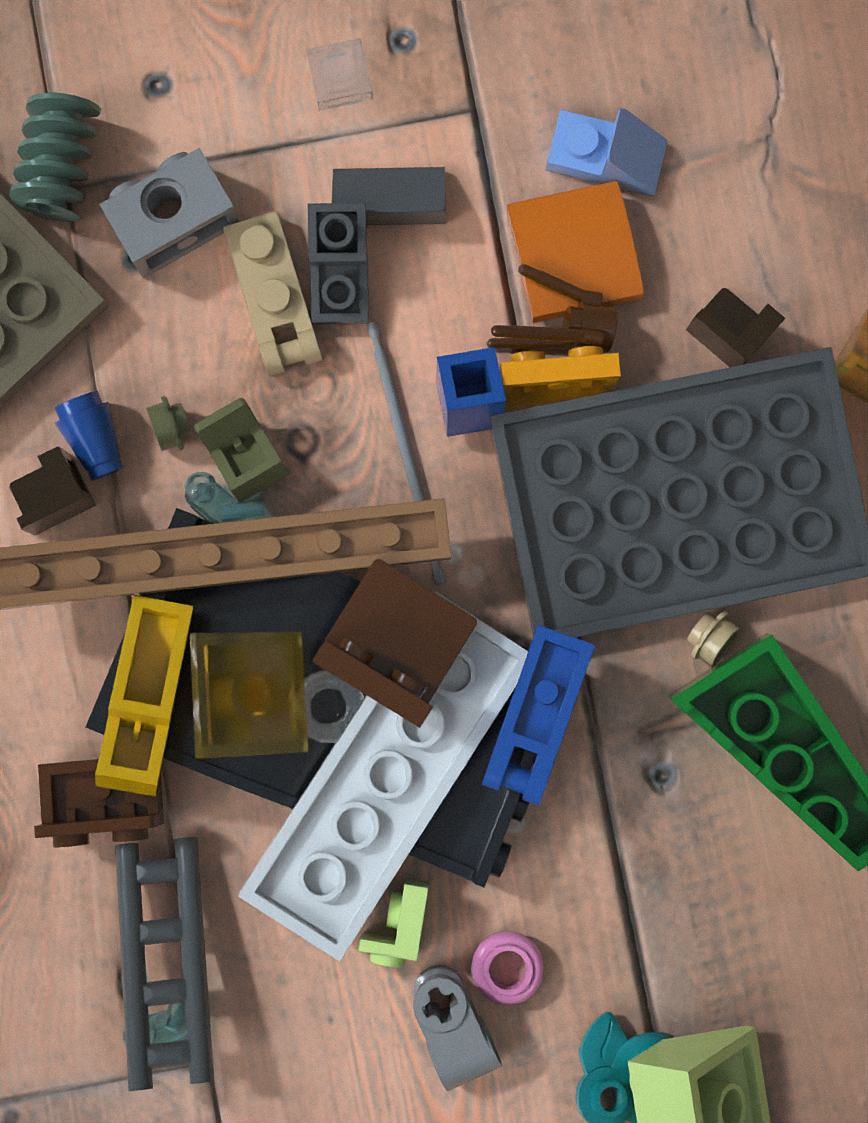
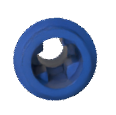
M98 391L78 396L55 407L59 418L55 425L84 469L88 471L91 481L124 468L120 460L121 456L109 402L103 403Z

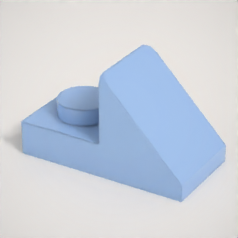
M619 108L615 123L560 110L545 170L600 184L618 181L619 188L654 196L668 140L626 109Z

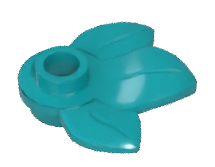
M604 1012L597 1017L588 1028L579 1047V1057L584 1075L577 1085L575 1099L577 1109L582 1118L587 1123H623L624 1121L637 1123L633 1092L630 1088L628 1061L661 1040L670 1038V1036L663 1032H647L627 1039L618 1020L611 1012ZM611 1087L614 1092L613 1102L610 1107L603 1109L600 1103L601 1093L604 1089Z

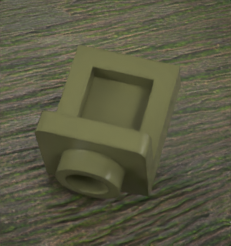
M238 398L195 424L194 428L198 436L210 452L239 504L289 475L244 398Z

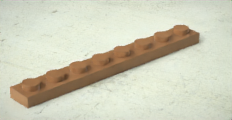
M445 498L0 547V610L369 569L376 559H381L391 566L450 560L452 555Z

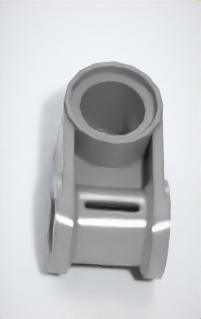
M440 965L429 967L420 973L414 984L413 1010L426 1039L427 1048L434 1067L446 1091L448 1092L502 1067L500 1057L482 1017L478 1015L459 974L450 967ZM439 987L443 995H449L450 1006L440 1009L437 1002H430L431 989Z

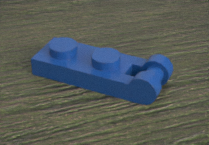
M540 625L537 626L489 761L482 786L499 791L501 786L522 793V800L539 806L595 647L594 644ZM515 746L537 753L532 771L509 763Z

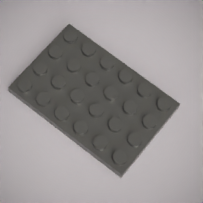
M832 347L490 416V428L533 637L538 625L575 638L868 577V523Z

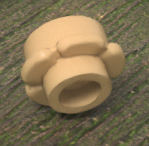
M723 611L716 618L706 613L695 625L687 639L688 642L694 645L691 652L693 659L701 657L714 666L731 647L739 634L740 628L727 620L728 612Z

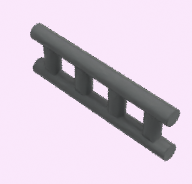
M197 837L174 839L175 858L139 861L138 843L115 845L128 1091L153 1089L152 1069L189 1065L190 1084L214 1081ZM177 881L179 917L143 921L141 885ZM181 941L183 978L147 982L145 945ZM185 1002L187 1040L150 1044L148 1007Z

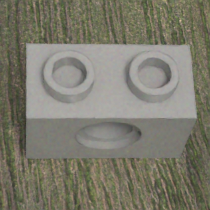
M200 148L189 154L187 152H180L170 156L161 163L159 171L141 181L130 180L120 184L110 193L109 199L99 204L143 279L224 233V226L240 222L232 202ZM169 200H176L182 203L180 210L173 217L167 219L155 217L156 211L162 203Z

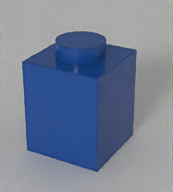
M495 347L437 357V390L447 437L491 430L490 416L505 413L506 398Z

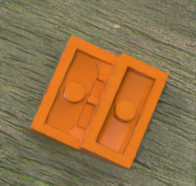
M618 181L507 204V217L520 265H529L583 290L600 292L603 295V306L611 307L644 299L637 254ZM520 274L533 323L564 317L568 306L578 307V301Z

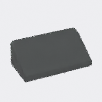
M445 167L333 169L332 203H366L367 225L446 224Z

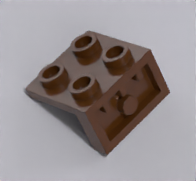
M376 559L356 588L312 659V662L421 728L433 708L429 704L430 700L476 627L477 620L383 560Z

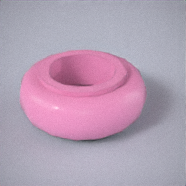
M502 931L491 934L479 944L473 954L471 972L474 984L484 997L496 1004L510 1006L523 1003L535 994L543 979L544 963L540 950L531 939L518 932ZM505 951L516 952L523 958L524 964H526L525 973L522 978L516 983L509 985L496 981L490 971L491 962L494 957L500 952Z

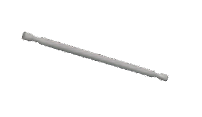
M376 321L370 322L366 325L369 336L373 340L374 355L414 502L424 501L423 491L386 353L380 342L378 323ZM432 561L435 584L446 583V577L440 562Z

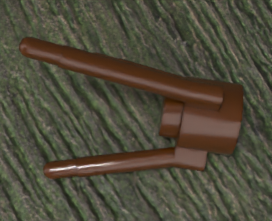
M521 264L518 267V272L521 275L578 301L579 305L578 307H567L562 328L494 325L491 328V334L495 337L505 338L489 339L487 341L488 348L571 350L584 346H599L603 348V353L610 351L617 330V310L614 307L602 305V293L583 290L526 264Z

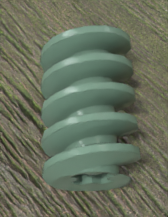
M58 92L35 94L28 98L26 110L30 117L24 120L21 131L27 139L20 141L17 150L18 155L23 161L16 163L13 175L19 183L11 186L9 197L18 207L35 216L54 221H77L80 219V216L66 209V203H82L85 195L81 191L70 187V182L86 181L89 173L74 165V161L90 160L93 155V151L78 143L79 138H94L97 134V129L82 121L83 117H98L101 113V108L98 104L76 95Z

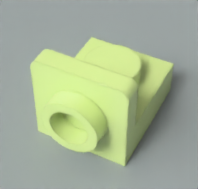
M407 878L403 893L392 891L386 927L397 929L396 936L363 931L359 938L358 951L370 953L369 962L381 966L401 968L405 965V959L417 961L430 882Z

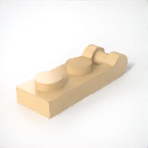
M277 211L224 226L223 230L268 377L284 373V366L305 360L306 365L323 361ZM295 327L298 339L277 345L274 333Z

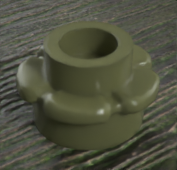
M162 396V403L146 408L161 451L176 446L181 451L184 449L182 438L192 435L181 402L170 406L167 397Z

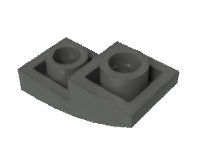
M366 203L308 204L311 322L313 325L368 324L369 286Z

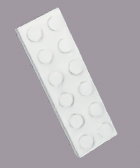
M437 591L434 592V593H436L437 595H439V596H441L442 598H444L445 600H447V601H449L450 603L454 604V605L457 606L458 608L462 609L461 607H459L458 605H456L455 603H453L452 601H450L449 599H447L446 597H444L443 595H441V594L438 593ZM476 618V627L430 700L429 704L433 708L421 728L369 696L365 697L238 893L239 898L339 962L517 685L528 651L478 618Z

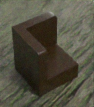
M722 288L707 306L695 315L686 331L727 366L734 367L746 364L785 320V317L769 304L757 314L729 289Z
M59 446L37 456L42 465L41 468L10 483V490L22 513V516L16 520L21 530L34 536L96 506L73 456Z

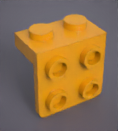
M599 346L578 347L569 350L568 357L545 359V352L542 351L518 352L510 356V362H501L499 369L506 398L505 413L614 391V387L621 376L619 353L603 354V348Z

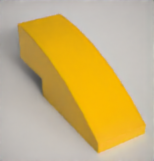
M138 595L133 596L95 773L96 786L156 797L193 606Z

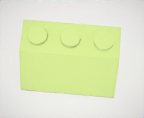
M745 1025L663 1039L628 1061L630 1088L633 1092L637 1123H771L756 1027Z

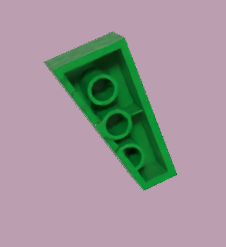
M763 634L669 695L672 702L790 808L853 868L860 871L868 866V776L772 634Z

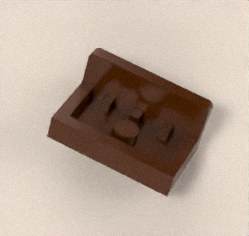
M99 759L38 764L42 824L34 826L35 838L52 837L53 848L90 844L89 833L112 832V842L148 839V828L164 824L161 772L155 797L96 786L95 773Z

